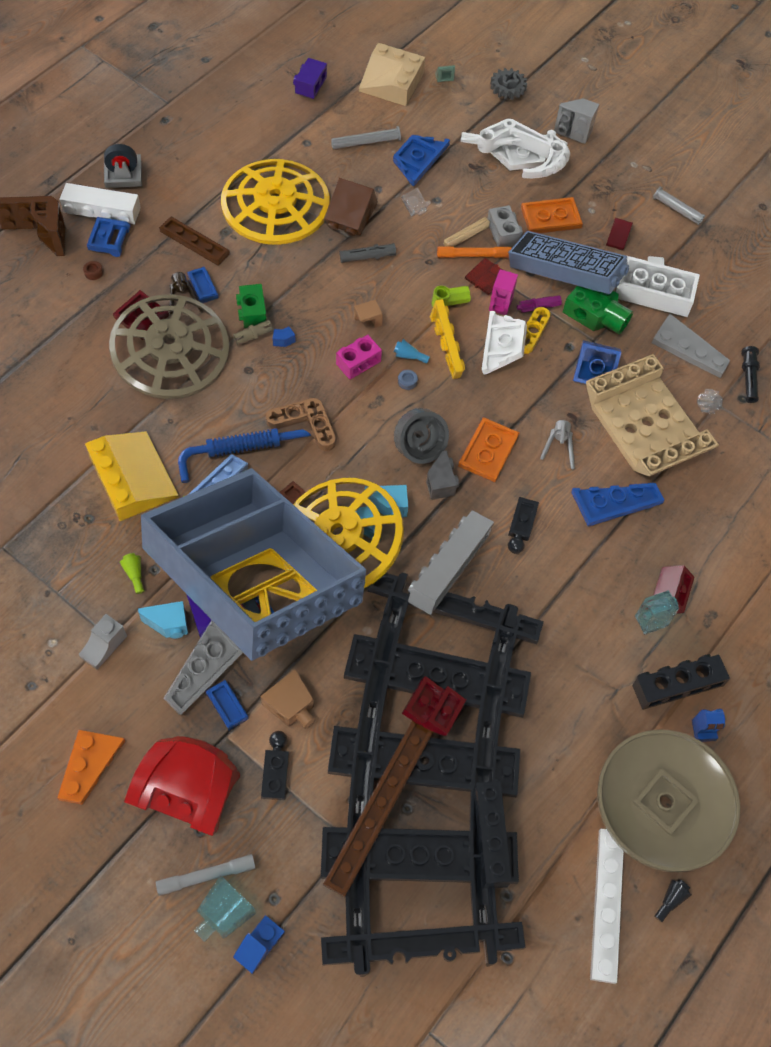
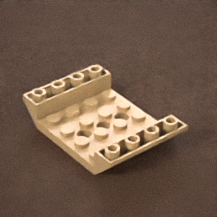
M654 354L586 381L592 410L633 471L647 476H652L712 450L719 445L708 429L698 432L661 380L660 376L664 368ZM659 414L667 415L668 419L661 418ZM642 421H649L652 426L644 425ZM625 428H632L635 433L627 432Z

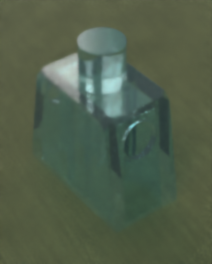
M220 876L197 909L198 914L204 921L194 932L204 942L214 931L224 939L256 914L255 908Z

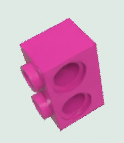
M499 270L493 286L489 311H495L502 315L508 314L518 274Z
M369 335L356 339L354 343L347 347L339 349L336 352V365L351 380L380 363L382 350Z

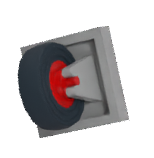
M125 144L109 146L104 152L105 188L142 186L141 154H136L135 150Z

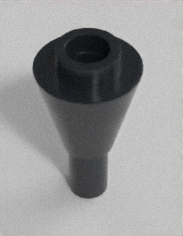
M671 879L662 902L663 904L654 917L663 922L671 910L673 911L692 896L689 892L690 887L680 879L677 881Z

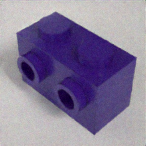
M308 58L305 64L301 65L298 75L294 77L295 93L314 99L327 78V63Z

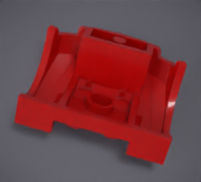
M183 736L160 739L147 751L138 765L124 802L143 810L148 808L190 823V828L213 836L219 829L222 811L233 786L240 778V773L237 771V767L228 759L226 753L205 741Z

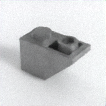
M447 450L442 451L427 473L426 484L431 500L455 496L456 488L459 487L458 476L453 473V460L448 457Z

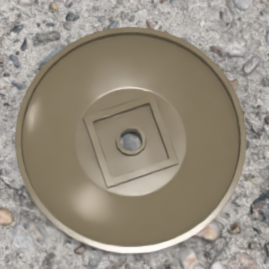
M645 731L633 735L620 743L612 751L602 767L598 780L597 799L603 823L616 844L641 864L660 871L688 872L713 862L732 842L740 818L738 790L725 763L703 742L677 731ZM660 797H668L671 801V807H663L660 803Z

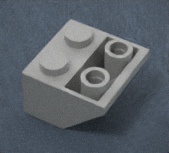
M584 98L561 103L554 131L559 135L586 144L593 131L599 104Z

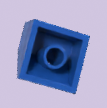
M583 340L573 381L586 384L587 380L617 369L622 353L621 349Z

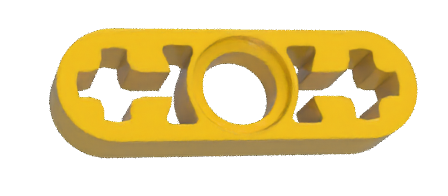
M544 307L536 308L527 322L525 343L527 338L530 341L524 347V354H529L534 350L549 322L550 312ZM542 315L543 317L541 318L540 322H538V317ZM534 327L539 332L532 333L529 331V328Z

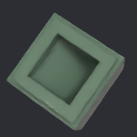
M455 65L438 67L435 73L437 82L454 81Z

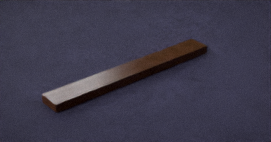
M414 721L411 722L326 877L323 886L344 898L346 897L429 742L433 731L422 727Z

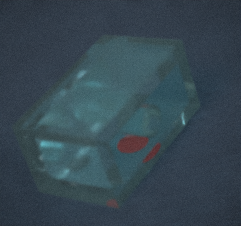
M669 590L645 598L635 615L644 635L668 627L679 610L678 602Z

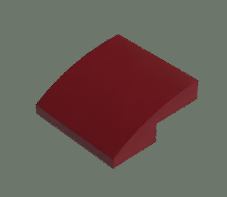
M425 676L421 679L402 714L422 727L446 736L466 699L449 686L442 689Z

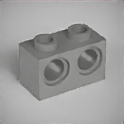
M510 205L489 209L487 219L490 221L489 228L497 246H514L523 236V230L517 223L515 212H512Z

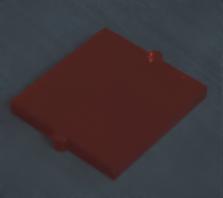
M484 258L465 276V279L473 284L475 288H479L489 295L493 291L494 283L501 268L498 267V264H494Z

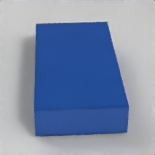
M205 267L187 272L192 287L201 303L219 298Z
M226 680L206 690L208 698L228 730L249 719Z

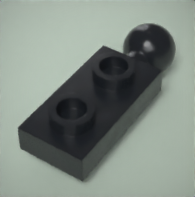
M519 497L508 536L513 537L508 542V549L511 553H521L525 547L523 540L529 541L539 502Z
M275 731L269 737V743L273 750H265L261 799L285 800L289 751H282L288 742L287 735L282 731Z

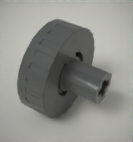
M415 408L408 411L399 419L394 431V442L398 451L407 459L419 464L429 463L437 459L442 451L446 449L449 440V429L446 421L437 413L426 408ZM427 425H428V428H429V430H430V436H429V439H428V440H427V438H428L429 432H428V429H427V427H426Z

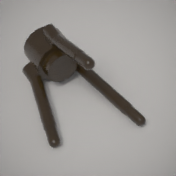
M182 272L172 274V284L169 285L170 295H174L175 291L184 292L188 289L192 298L199 301L191 287L190 281H187L186 275ZM170 300L169 306H174V300Z

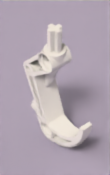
M505 119L481 130L480 135L462 132L461 142L477 144L479 151L482 153H490L502 145L515 144L547 158L546 162L539 167L523 168L522 178L534 179L555 174L566 166L570 158L568 143L558 138L554 130H549L547 135H542L513 119Z

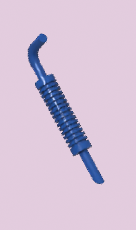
M275 428L271 429V431L268 429L267 432L263 430L262 433L261 431L259 433L256 431L255 434L251 432L250 435L249 433L247 435L243 433V436L241 434L239 436L234 435L235 437L231 435V438L226 436V438L222 437V439L218 437V440L216 438L214 440L206 439L207 445L189 447L180 453L178 465L181 482L187 483L190 481L187 468V459L190 456L208 453L209 458L215 457L216 454L217 456L219 454L223 456V453L227 455V453L231 454V452L235 454V451L237 453H240V451L244 452V450L248 452V449L250 451L252 449L256 450V448L260 450V447L262 449L264 447L268 448V446L272 448V445L279 447L280 441L309 437L311 434L304 429L278 433V429Z

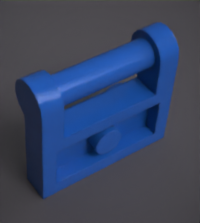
M97 217L87 243L88 250L110 253L112 256L120 257L126 233L131 228L130 224L125 221ZM118 229L119 232L114 245L110 244V241L112 239L114 230Z

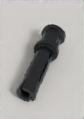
M747 346L741 350L744 360L742 369L745 372L746 402L756 403L759 399L757 371L760 368V363L757 360L759 349L755 346Z

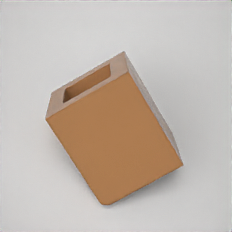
M376 300L354 306L355 320H360V322L371 320L375 328L382 326L383 313Z

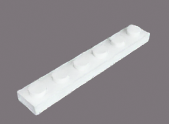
M600 829L598 836L590 980L616 984L623 850L616 844L607 829Z

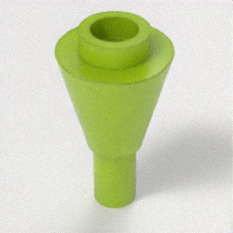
M135 553L123 556L120 564L133 582L136 594L143 593L141 556Z

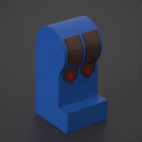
M703 709L691 720L694 737L701 742L716 741L718 739L717 732L725 727V715L722 709L713 711Z

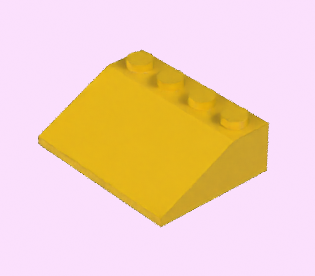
M147 431L106 435L85 443L89 457L119 521L179 497Z

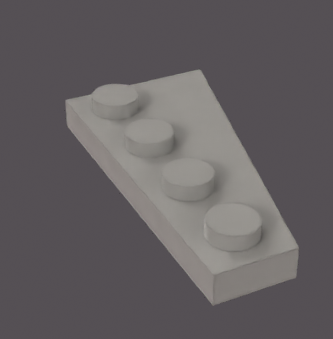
M671 314L668 315L652 340V344L721 378L730 363L728 358Z
M212 620L163 698L178 715H181L243 653Z

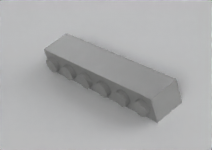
M473 510L467 517L463 516L458 524L459 528H454L450 533L449 541L442 543L438 555L434 553L430 559L428 568L424 567L421 570L418 581L414 580L408 589V592H410L408 602L431 615L489 537L494 522Z

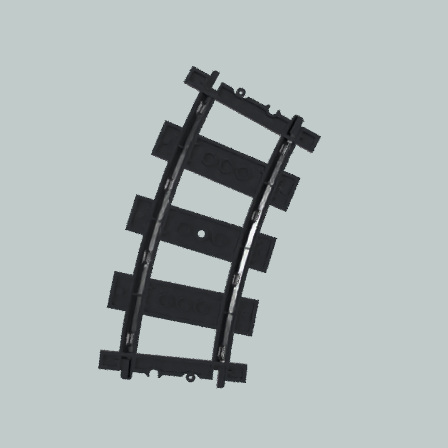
M385 573L375 583L368 586V592L388 598L377 638L358 634L353 636L344 679L366 683L358 729L334 726L328 765V774L351 777L347 828L323 827L321 879H326L373 793L374 780L381 779L405 735L380 731L387 688L414 693L421 679L426 676L442 689L449 686L465 698L464 705L479 708L475 743L430 738L406 783L470 792L469 831L381 829L346 895V936L321 937L322 966L354 963V972L360 975V977H364L370 972V962L387 961L390 965H393V956L396 953L403 954L407 964L410 959L437 957L441 951H444V960L452 962L456 958L455 950L461 955L479 953L480 941V943H484L486 967H490L497 962V952L524 950L526 948L522 922L498 923L495 888L483 889L473 790L476 783L501 781L502 796L516 798L518 795L520 749L497 746L501 713L524 717L531 672L509 668L516 638L537 644L544 621L521 614L517 616L518 607L515 605L506 604L505 608L502 609L490 605L488 600H486L485 604L479 607L474 603L475 596L466 598L447 592L433 612L495 631L488 663L399 644L398 640L408 605H412L408 602L410 592L408 594L403 592L408 576L406 573H400L399 576ZM426 757L429 763L424 765L420 762V759ZM506 832L512 881L510 884H518L517 832ZM369 880L470 883L473 926L371 934Z

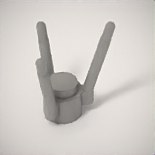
M559 420L555 423V429H551L540 459L543 460L554 437L561 444L568 440L570 467L574 470L573 433L570 432V422Z

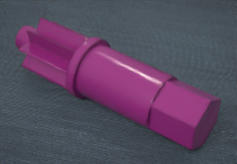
M560 295L537 299L532 298L520 301L516 308L521 310V313L534 311L538 307L552 308L560 306L562 299Z

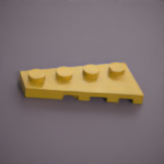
M443 299L436 300L430 314L431 322H435L436 327L434 330L436 335H441L440 346L442 351L447 352L445 360L452 379H458L465 370V364L459 356V343L455 341L453 336L455 333L454 326L448 319V306L444 305Z

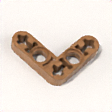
M316 398L274 408L266 414V423L271 429H280L308 421L319 449L330 451L335 447V434L321 401ZM311 406L317 409V415L314 416V411L310 408ZM293 410H296L300 413V415L297 417H291L289 413ZM317 421H322L325 423V426L318 428L314 424ZM323 434H325L327 440L330 441L329 443L323 441Z

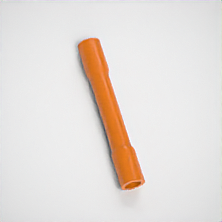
M438 246L437 258H509L508 252L512 248Z

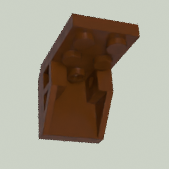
M52 196L0 197V225L2 230L37 228L39 240L56 256H65L66 226L58 200Z

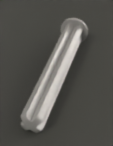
M396 126V129L332 138L331 145L333 149L394 139L400 141L401 132L399 126Z

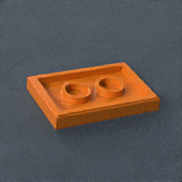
M574 197L521 204V210L528 231L548 233L582 228L583 223Z
M483 417L460 459L458 467L496 482L520 432Z

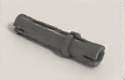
M395 243L380 246L375 244L367 248L339 251L340 261L343 263L396 255Z

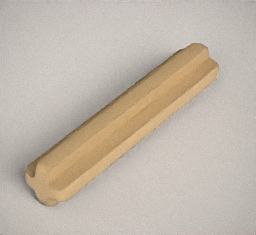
M486 217L444 239V246L460 244L488 228L490 221Z

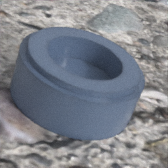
M404 370L398 375V385L402 389L411 390L416 387L418 376L414 371Z

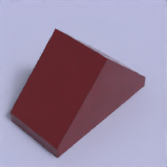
M615 217L606 246L623 251L633 222Z

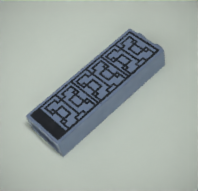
M527 231L508 252L511 268L610 294L614 288H617L621 279L629 271L627 256L531 231Z

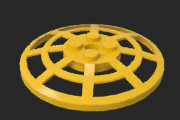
M283 159L261 160L242 167L228 179L221 194L222 212L231 228L249 240L270 245L293 243L310 236L324 223V217L330 204L328 188L316 172L303 164ZM276 165V167H266L258 169L256 171L252 170L254 168H258L261 166ZM284 166L294 167L308 174L301 175L292 169L284 168ZM275 171L272 177L264 178L260 175L264 172ZM282 172L290 173L297 178L288 180L282 177ZM243 173L248 175L242 180L238 189L228 190L230 185ZM252 178L258 182L254 188H244ZM316 179L323 188L324 199L313 196L312 186L308 180ZM304 183L308 194L297 192L295 186ZM243 195H253L254 202L247 207L243 201ZM237 196L242 212L235 218L228 209L226 197ZM297 199L307 201L300 211H297L294 207ZM312 202L322 205L323 208L319 216L308 225L303 216L309 211ZM259 208L261 211L268 213V218L258 216L253 211ZM289 212L292 215L286 218L275 219L276 214ZM248 216L256 222L266 224V234L251 231L240 223ZM297 221L302 228L290 234L273 235L274 225H284Z
M358 478L333 479L311 488L293 504L306 517L314 521V524L347 553L353 551L357 546L364 550L361 555L355 558L360 564L371 555L381 562L376 569L366 575L364 588L381 578L399 555L404 536L402 515L393 497L375 483ZM340 484L368 486L361 494L351 491H336V485ZM328 488V494L316 499L307 508L300 506L313 494ZM378 491L388 501L394 515L380 516L377 507L368 498ZM337 497L355 498V500L349 507L338 506ZM329 500V509L320 515L312 511L322 502ZM364 503L371 510L374 517L361 519L356 511ZM395 523L394 541L386 555L376 548L381 538L382 524ZM375 525L374 536L371 543H368L362 539L364 527ZM336 528H343V531L340 534H333V531Z

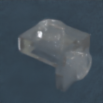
M418 188L401 197L411 217L416 214L420 216L428 211L427 208L431 205L430 200L425 202Z

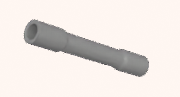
M250 854L236 858L227 863L181 876L176 875L156 881L158 895L161 896L179 891L182 888L230 874H239L256 869L253 855Z

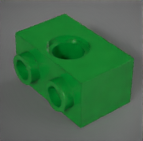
M262 284L239 286V294H236L237 306L241 305V309H238L239 321H243L244 328L266 321Z

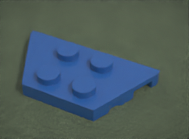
M411 135L394 154L393 162L410 184L415 186L450 145V140L444 139V142L434 141V137Z

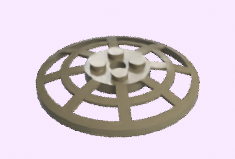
M157 295L138 301L120 315L111 331L109 349L111 360L117 373L133 389L155 398L179 399L203 391L218 379L228 360L229 340L221 319L205 304L180 295ZM162 300L177 301L176 306H160L151 309L147 305L151 302ZM185 303L203 309L212 318L202 320L194 312L185 309ZM140 308L144 312L135 319L130 329L119 328L122 321L132 311ZM174 311L171 319L162 320L155 313ZM181 314L190 316L196 323L187 326L179 321ZM147 317L153 323L147 331L136 329ZM218 324L223 337L222 351L211 347L209 326ZM202 329L205 336V344L193 341L192 333ZM116 336H127V347L130 357L120 363L115 349ZM133 337L145 338L146 347L136 352L133 345ZM172 338L175 341L172 344H166L164 340ZM192 349L201 351L202 354L199 359L190 364L187 357ZM150 355L158 361L157 369L147 365L141 359ZM208 355L220 358L215 369L205 379L200 380L195 370L205 362ZM178 362L184 368L176 371H165L166 364ZM136 363L142 370L154 375L152 387L134 379L127 373L126 369ZM188 374L193 383L189 387L180 389H160L163 378H177Z

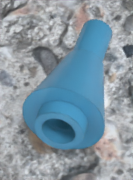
M404 339L402 342L398 341L394 352L397 353L396 357L417 359L426 364L430 356L418 352L415 347Z

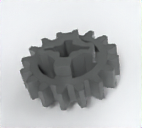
M504 68V71L498 69V72H494L493 77H491L490 89L493 90V94L498 93V97L503 96L505 100L508 97L513 100L514 96L520 98V94L524 95L526 91L527 78H524V74H519V70L513 71V68L510 70Z

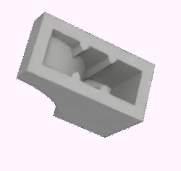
M105 614L92 628L87 644L79 653L80 658L98 670L127 637L123 625Z

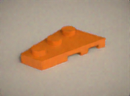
M78 730L57 797L58 800L83 805L99 781L100 775L110 765L119 747L121 748L125 743V739Z

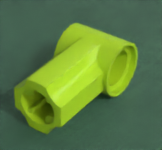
M437 286L433 292L432 307L436 300L443 299L445 306L469 303L471 300L469 287L448 288L446 286Z

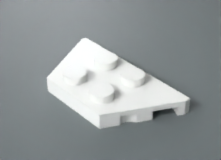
M515 144L502 145L490 152L510 171L539 167L545 163L546 159Z
M490 311L482 363L484 375L523 357L527 331L525 321L513 319L507 315L502 317L497 315L495 311Z

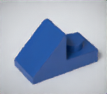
M265 915L252 933H248L233 958L253 974L284 935L285 931Z

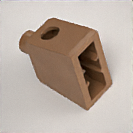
M293 670L260 696L262 705L287 726H291L298 720L304 728H307L315 721V718L309 712L314 707V700L296 670Z

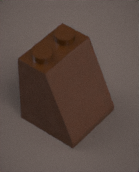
M339 178L324 217L328 227L333 230H344L346 234L355 236V234L361 236L378 203L374 189Z

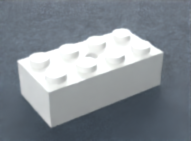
M627 256L629 271L616 288V292L619 294L618 299L688 317L694 303L700 274Z

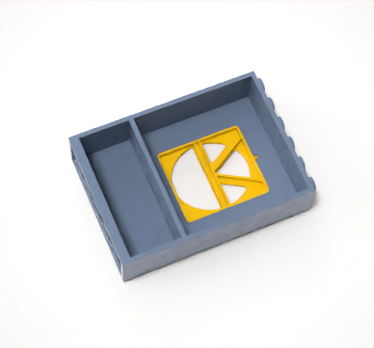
M252 468L141 515L143 550L251 661L265 656L268 652L279 646H284L296 637L304 635L311 629L323 625L326 621L340 616L343 612L353 607H357L363 601L366 569ZM268 564L285 570V572L234 597L229 593L228 583L231 576L245 566ZM295 578L301 593L298 594L277 586ZM267 591L295 600L296 602L271 614ZM259 596L261 613L248 611L241 604Z

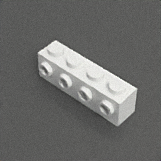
M70 183L65 184L59 199L64 213L108 218L135 224L141 208L137 194Z

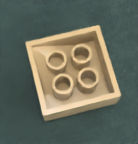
M378 43L371 54L359 87V92L407 106L424 74L425 57Z

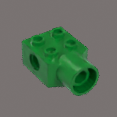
M577 286L566 298L562 313L592 331L607 327L620 335L627 327L634 312L618 303L619 294L615 291L606 294Z

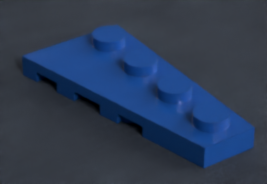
M656 483L630 484L629 487H619V485L610 486V488L590 487L583 490L572 488L571 491L588 527L651 508L664 502V498Z

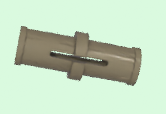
M268 319L255 326L250 325L248 329L236 334L234 333V340L242 337L235 341L236 344L239 346L249 340H257L259 336L274 331L273 326L264 328L271 324L270 320Z

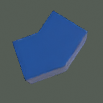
M290 327L274 329L273 346L286 347L296 342L295 334Z

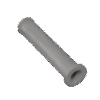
M660 186L653 196L654 200L661 201L697 225L701 224L705 217L704 214L662 190L663 187Z

